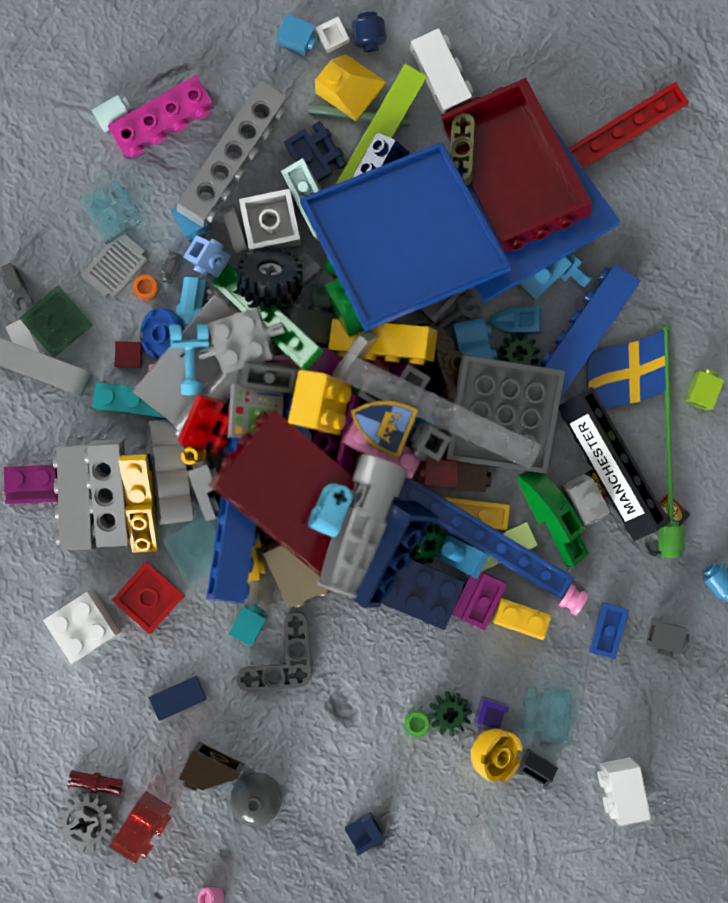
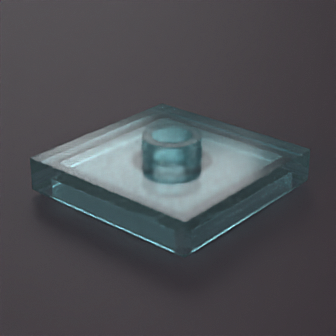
M205 517L198 519L162 540L187 585L210 573L216 528L213 522L206 521Z

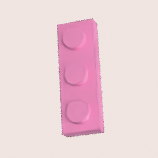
M354 419L342 440V443L362 454L371 455L402 467L408 472L407 479H412L421 459L412 455L414 450L405 445L399 458L375 448L363 437Z

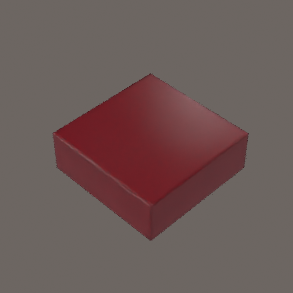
M115 341L114 367L141 368V342Z

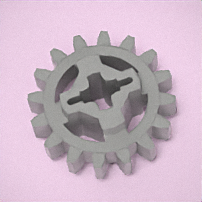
M88 793L84 799L78 794L75 797V802L71 799L66 802L68 808L62 807L59 813L63 817H59L56 823L61 824L62 827L57 833L65 834L62 840L63 843L67 841L72 842L70 849L73 850L78 845L80 846V852H84L88 846L92 852L96 849V843L99 846H103L105 843L104 837L109 838L112 832L108 829L113 828L115 822L109 821V818L113 816L114 812L106 811L109 805L108 802L103 805L100 804L101 796L92 800L91 793ZM75 809V819L69 822L70 815ZM83 818L84 821H92V823L89 826H87V824H82L80 822ZM102 823L101 831L96 836V826Z

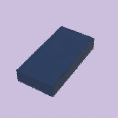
M197 675L148 697L158 721L207 700Z

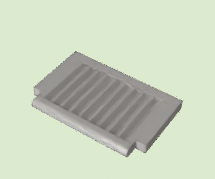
M119 230L80 276L103 296L107 297L110 294L115 298L148 261L143 256L146 251L123 231Z

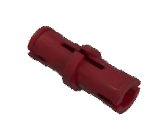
M71 770L69 778L73 779L68 780V787L88 789L90 793L95 794L98 791L120 796L122 790L120 787L123 785V779L101 776V773L97 772L93 775Z

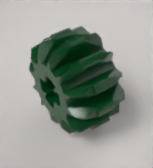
M513 333L512 342L505 337L503 343L506 347L499 346L497 348V351L505 354L497 358L501 361L532 365L531 363L538 364L540 359L533 355L540 353V348H531L536 343V340L532 339L527 343V334L524 333L519 341L517 333ZM516 349H520L519 352H524L525 356L521 358V361H517L518 357L513 358L512 354L516 352Z
M430 523L424 532L427 537L422 545L417 543L409 554L412 558L411 560L421 564L425 562L433 563L434 556L441 557L439 551L444 545L442 542L447 538L442 533L439 525Z
M449 691L445 692V700H442L440 695H436L435 697L439 704H429V707L435 710V712L428 713V718L436 719L432 722L431 726L437 728L441 725L439 731L441 735H444L447 728H449L450 736H455L454 728L456 727L463 733L465 730L461 723L468 725L471 723L470 719L465 716L472 714V710L464 708L469 702L467 699L459 702L461 695L458 692L455 693L453 699H451ZM447 708H452L453 712L457 710V713L452 715V719H448L446 715L443 717V714L448 711Z

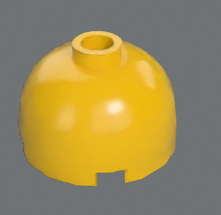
M492 728L483 731L477 736L471 748V762L475 771L493 783H496V781H507L514 775L520 765L521 760L517 759L519 751L522 752L520 739L507 730Z

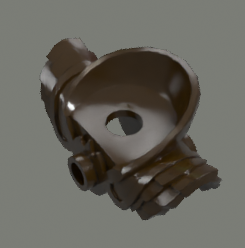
M428 323L416 324L414 326L430 327L438 331L434 362L425 361L424 366L418 365V369L432 377L422 394L428 401L440 399V421H445L452 416L462 354H465L454 349V342L452 338L446 336L444 328L432 324L429 325Z

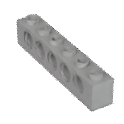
M259 81L178 201L177 212L202 228L207 221L210 223L214 221L219 212L217 206L221 200L223 202L228 200L233 191L230 188L235 180L239 182L247 170L244 166L248 160L253 161L260 151L258 145L262 139L264 141L268 140L274 129L271 127L274 121H280L287 110L284 106L286 101L285 95L263 81ZM264 112L267 117L259 118L255 113ZM247 131L252 133L254 137L248 139L243 137L241 133ZM237 152L240 158L232 159L228 156V153ZM216 172H223L227 178L220 180L214 174ZM208 192L213 198L211 200H204L200 197V194Z

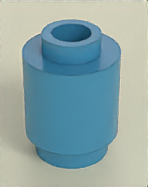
M713 563L704 570L703 573L705 575L702 580L718 599L728 602V569L722 563L718 565Z

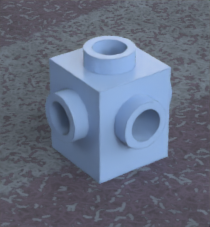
M196 235L183 257L195 265L193 270L204 277L210 274L218 278L231 256L223 251L225 246L212 238L208 241Z

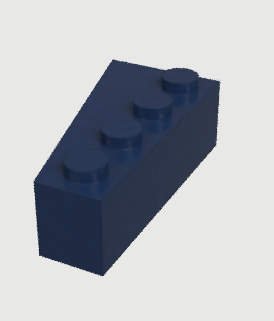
M392 500L385 519L387 526L360 586L355 592L356 597L352 599L363 608L380 607L398 580L397 572L408 566L412 559L409 554L417 543L422 545L427 537L424 534L430 523L435 525L440 517L417 501Z

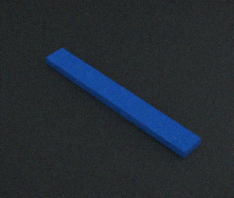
M405 478L399 497L394 498L396 500L419 502L440 517L436 522L437 525L561 600L574 580L573 576L413 479Z

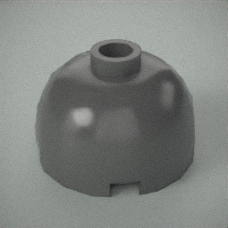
M250 773L237 780L231 791L230 805L232 813L238 821L246 826L258 827L266 825L275 818L280 810L282 795L276 781L272 777L264 773Z

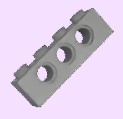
M124 439L92 440L84 450V460L86 464H89L90 472L86 478L87 488L91 489L92 499L89 500V512L94 515L91 535L92 539H96V547L128 546L130 543L125 515L126 500L119 465L120 455H125ZM100 463L108 464L111 472H103L100 469ZM102 489H110L113 493V498L105 497ZM109 513L113 515L115 523L106 521L104 514Z

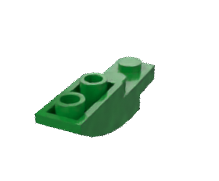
M525 471L516 477L537 523H546L566 567L577 565L589 553L580 536L586 530L572 505L544 473Z

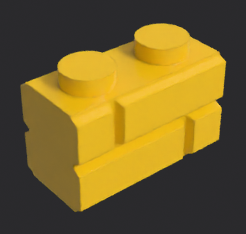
M501 597L491 621L494 624L544 640L551 615Z

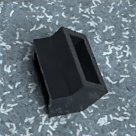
M527 749L520 761L521 764L518 770L547 787L553 781L558 767L532 750Z

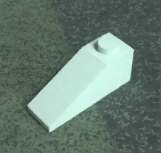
M302 158L283 169L281 173L314 238L318 240L300 204V199L322 189Z

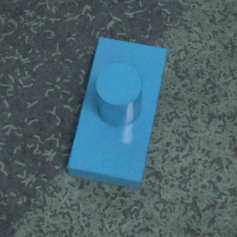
M565 256L519 284L537 300L573 262Z
M446 534L447 538L442 542L444 545L439 551L441 557L436 558L478 579L489 555Z

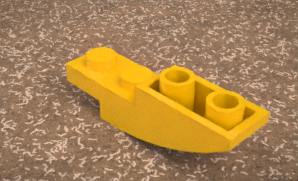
M147 454L120 455L119 465L126 500L125 515L132 553L158 552L155 492L152 471H149Z

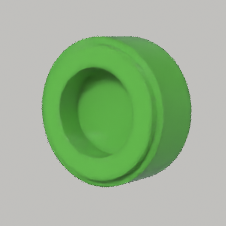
M421 710L409 712L404 719L405 730L413 737L425 735L430 728L428 715Z

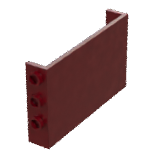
M527 78L506 87H499L490 94L476 97L469 103L458 108H451L441 115L443 128L450 142L453 119L463 113L470 114L474 118L477 130L474 178L471 185L504 253L510 250H519L530 241L542 240L549 233L558 229H567L574 222L591 215V201ZM463 123V126L460 127L463 137H466L465 128L468 126V123ZM461 145L457 148L456 153L458 155H465L470 147Z
M276 410L262 411L253 422L255 426L250 433L245 432L237 442L239 446L234 453H228L221 461L220 465L222 468L208 485L321 578L322 568L332 537L308 526L310 515L316 507L322 490L326 485L331 483L347 487L352 493L355 482L352 481L353 477L297 428L288 423ZM334 493L333 498L339 500L340 495Z

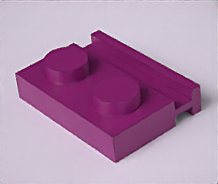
M53 465L4 467L5 504L58 502V496L54 492V479L57 478V468H54Z
M482 571L478 579L468 575L452 615L485 630L507 583Z

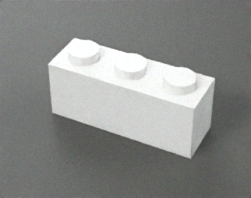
M438 28L412 40L410 50L421 73L427 76L425 81L442 115L451 108H458L469 103L472 99L473 89L468 80L464 81L460 73L462 72V66L458 58H453L450 52L451 44L447 35L442 36Z

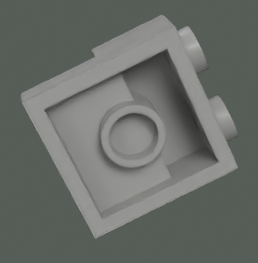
M204 460L193 464V470L188 471V475L205 520L212 521L218 519L220 498L213 495L216 491L208 484L219 472V468H214L210 461Z

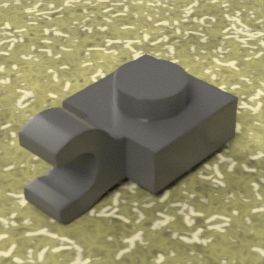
M12 263L2 266L4 275L1 278L8 290L12 289L14 291L12 298L13 307L21 311L19 301L22 298H26L28 304L33 305V298L28 294L26 285L17 267Z

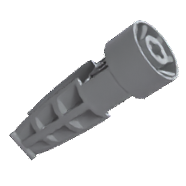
M361 455L352 478L355 486L352 491L351 504L346 512L339 533L331 538L322 568L321 579L318 580L317 585L339 594L342 593L352 598L356 597L355 592L360 586L387 526L385 521L393 498L399 497L408 473L407 470L371 455Z

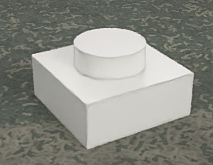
M339 17L316 27V32L327 53L350 42Z

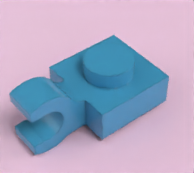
M572 252L567 257L573 264L560 278L566 282L571 276L581 286L585 287L593 277L579 268L583 260Z

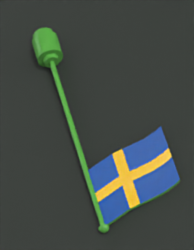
M665 325L661 328V332L642 340L607 347L591 354L587 359L588 389L593 387L605 410L641 402L665 392L669 522L658 530V551H661V558H682V551H685L684 527L679 526V521L673 520L668 331H671V328Z

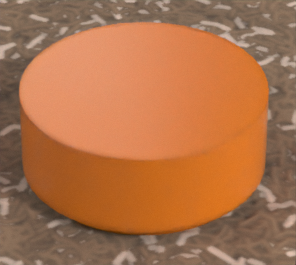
M142 274L134 280L133 292L139 299L149 301L158 295L159 284L153 276Z

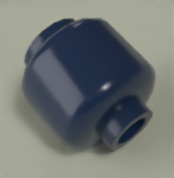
M364 12L357 15V19L352 23L354 44L357 47L364 48V52L378 51L379 46L387 40L384 19L378 16L377 12Z

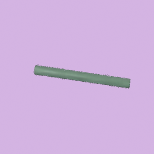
M309 103L308 114L353 120L336 107ZM365 111L358 120L372 122L377 112ZM405 116L399 126L408 127L409 117Z

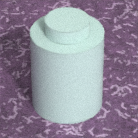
M116 95L91 111L103 131L107 132L109 131L108 125L133 110L125 97L120 99Z

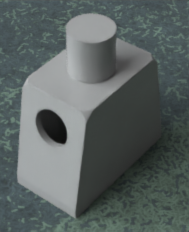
M582 474L561 485L584 528L607 517L609 514V508L593 478Z

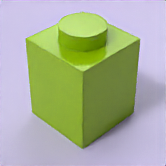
M708 369L694 373L684 402L706 411L714 409L724 380L718 378V373Z

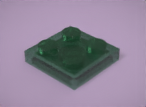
M59 285L19 318L53 358L58 356L93 326L91 321Z

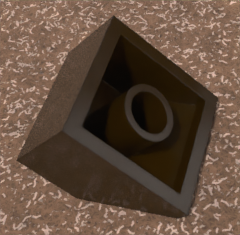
M199 741L192 750L178 779L183 781L182 785L190 790L197 791L199 789L203 791L238 779L245 764Z

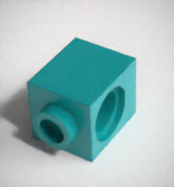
M251 604L250 607L245 605L231 628L229 635L252 646L268 618L263 615L265 610L254 604Z

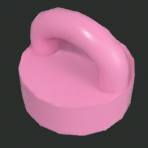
M204 887L199 893L198 903H224V892L220 887Z

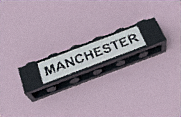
M593 387L560 404L559 411L562 419L567 423L574 436V440L579 444L588 464L595 472L601 487L608 495L613 508L617 511L633 541L652 534L669 522L667 516Z

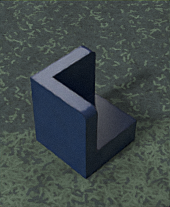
M371 812L345 827V832L353 843L357 856L384 840V833Z

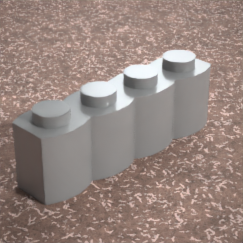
M168 419L147 422L159 525L193 521V515L197 513L195 500L190 498V490L193 489L187 473L186 463L181 458V453L186 451H184V445L178 442L179 437L174 433L177 429Z

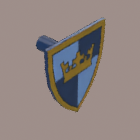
M376 401L352 410L351 414L357 428L369 443L386 454L399 458L418 409L396 401Z

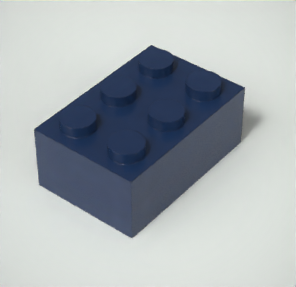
M411 560L407 567L397 572L398 580L382 604L445 630L465 582L425 564Z

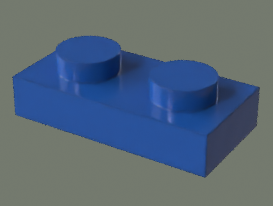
M602 602L589 648L590 653L616 659L629 609Z

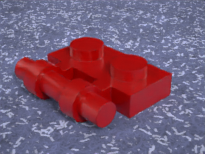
M197 393L179 435L178 442L181 445L203 451L207 442H212L210 452L219 455L222 447H225L229 440L227 435L230 404L226 412L221 411L224 403L220 399ZM218 420L222 423L216 433L213 432V428Z

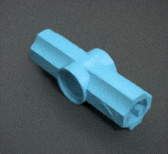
M184 277L180 304L176 308V313L179 315L184 329L203 308L207 282L204 279Z

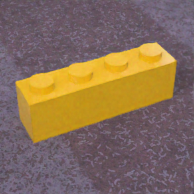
M332 319L328 349L337 352L338 356L344 358L359 335L368 331L348 337L340 321ZM385 323L368 330L375 333L378 338L362 358L363 360L376 361V357H385V362L400 363V359H408L409 364L424 366L425 361L434 362L438 331L433 328Z

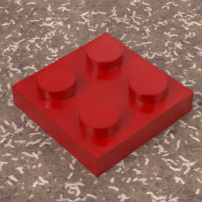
M146 561L115 595L112 601L150 635L185 597V594L152 564Z

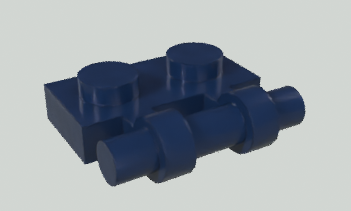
M318 121L312 126L316 132L315 135L310 137L306 129L284 141V145L295 162L302 158L305 160L316 181L320 182L332 174L328 164L335 162L338 169H342L347 163L343 158V151L340 147L337 148L331 139L332 134L329 129L325 128L321 121ZM319 143H323L328 151L324 156L316 147Z

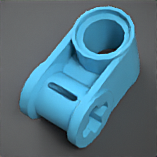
M335 483L326 485L322 490L316 507L310 515L308 526L326 535L335 537L342 527L344 517L351 504V491L347 487ZM334 493L340 495L339 500L333 498Z

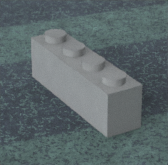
M87 446L56 447L57 453L53 454V466L57 468V478L54 479V492L58 494V504L55 505V518L59 520V530H56L55 539L56 544L60 545V551L96 549V539H92L91 535L94 515L89 512V500L92 499L91 489L87 488L86 482L87 474L90 473L89 464H86L84 460V450Z

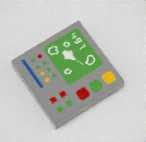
M232 384L228 437L240 439L245 432L250 433L255 426L253 423L255 418L262 411L276 410L283 416L284 392L241 387L240 384Z

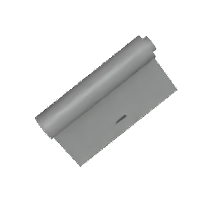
M213 295L183 330L181 340L197 339V324L210 323L237 313L216 295ZM208 329V342H209V346H210V345H211V335H210V332H209V329ZM271 343V348L273 351L275 346ZM170 346L135 386L132 392L173 423L177 429L174 433L179 437L196 395L181 394V382L186 379L185 349L171 348ZM195 347V378L202 382L201 394L220 399L224 403V407L230 400L231 385L234 383L240 384L239 380L242 369L223 374L215 355L201 360L198 355L204 353L198 354L197 349L204 347Z

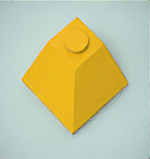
M347 54L330 60L315 79V90L318 96L357 122L387 82Z

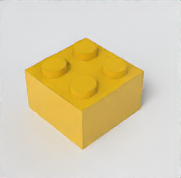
M299 370L288 423L314 431L341 435V431L346 423L345 412L347 403L351 398V384L327 374Z

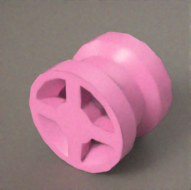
M571 583L562 600H558L557 605L562 608H569L570 613L576 616L586 603L589 594L585 591L580 592L576 590V586Z

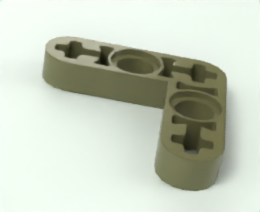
M463 113L452 121L450 157L459 173L460 163H463L466 173H463L462 179L467 186L474 178L477 129L474 118L470 114ZM463 123H468V126L465 128L466 137L462 136L460 129ZM467 145L470 149L465 155H458L456 150L459 146Z

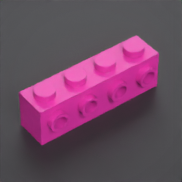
M194 75L107 127L125 157L135 158L144 153L146 147L152 144L158 145L165 141L167 135L172 132L183 131L189 126L191 121L207 117L211 110L214 109V106L197 75Z

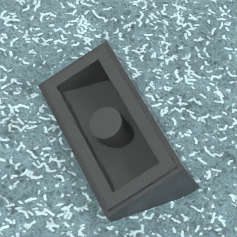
M245 360L240 375L241 387L293 394L298 368Z

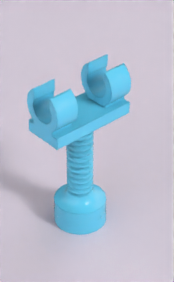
M207 323L196 325L197 339L182 340L181 326L170 325L171 348L185 349L186 379L181 382V394L183 395L202 393V382L195 378L196 360L194 351L195 347L209 346Z

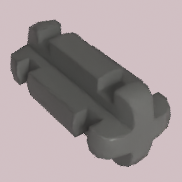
M173 251L168 253L170 255L169 258L166 257L161 268L162 274H158V278L167 283L173 281L171 277H175L180 266L178 262L183 260L180 254Z

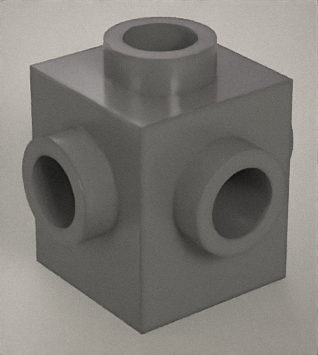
M429 421L426 425L418 422L410 430L406 446L414 450L412 455L423 461H426L427 458L439 461L451 438L442 433L443 428Z

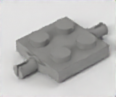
M255 307L207 323L211 335V345L197 349V353H204L198 355L201 360L215 355L219 361L222 373L227 374L243 369L245 360L265 362L274 359L271 337L285 333V328H281L284 327L282 322L267 327L262 319L259 307Z

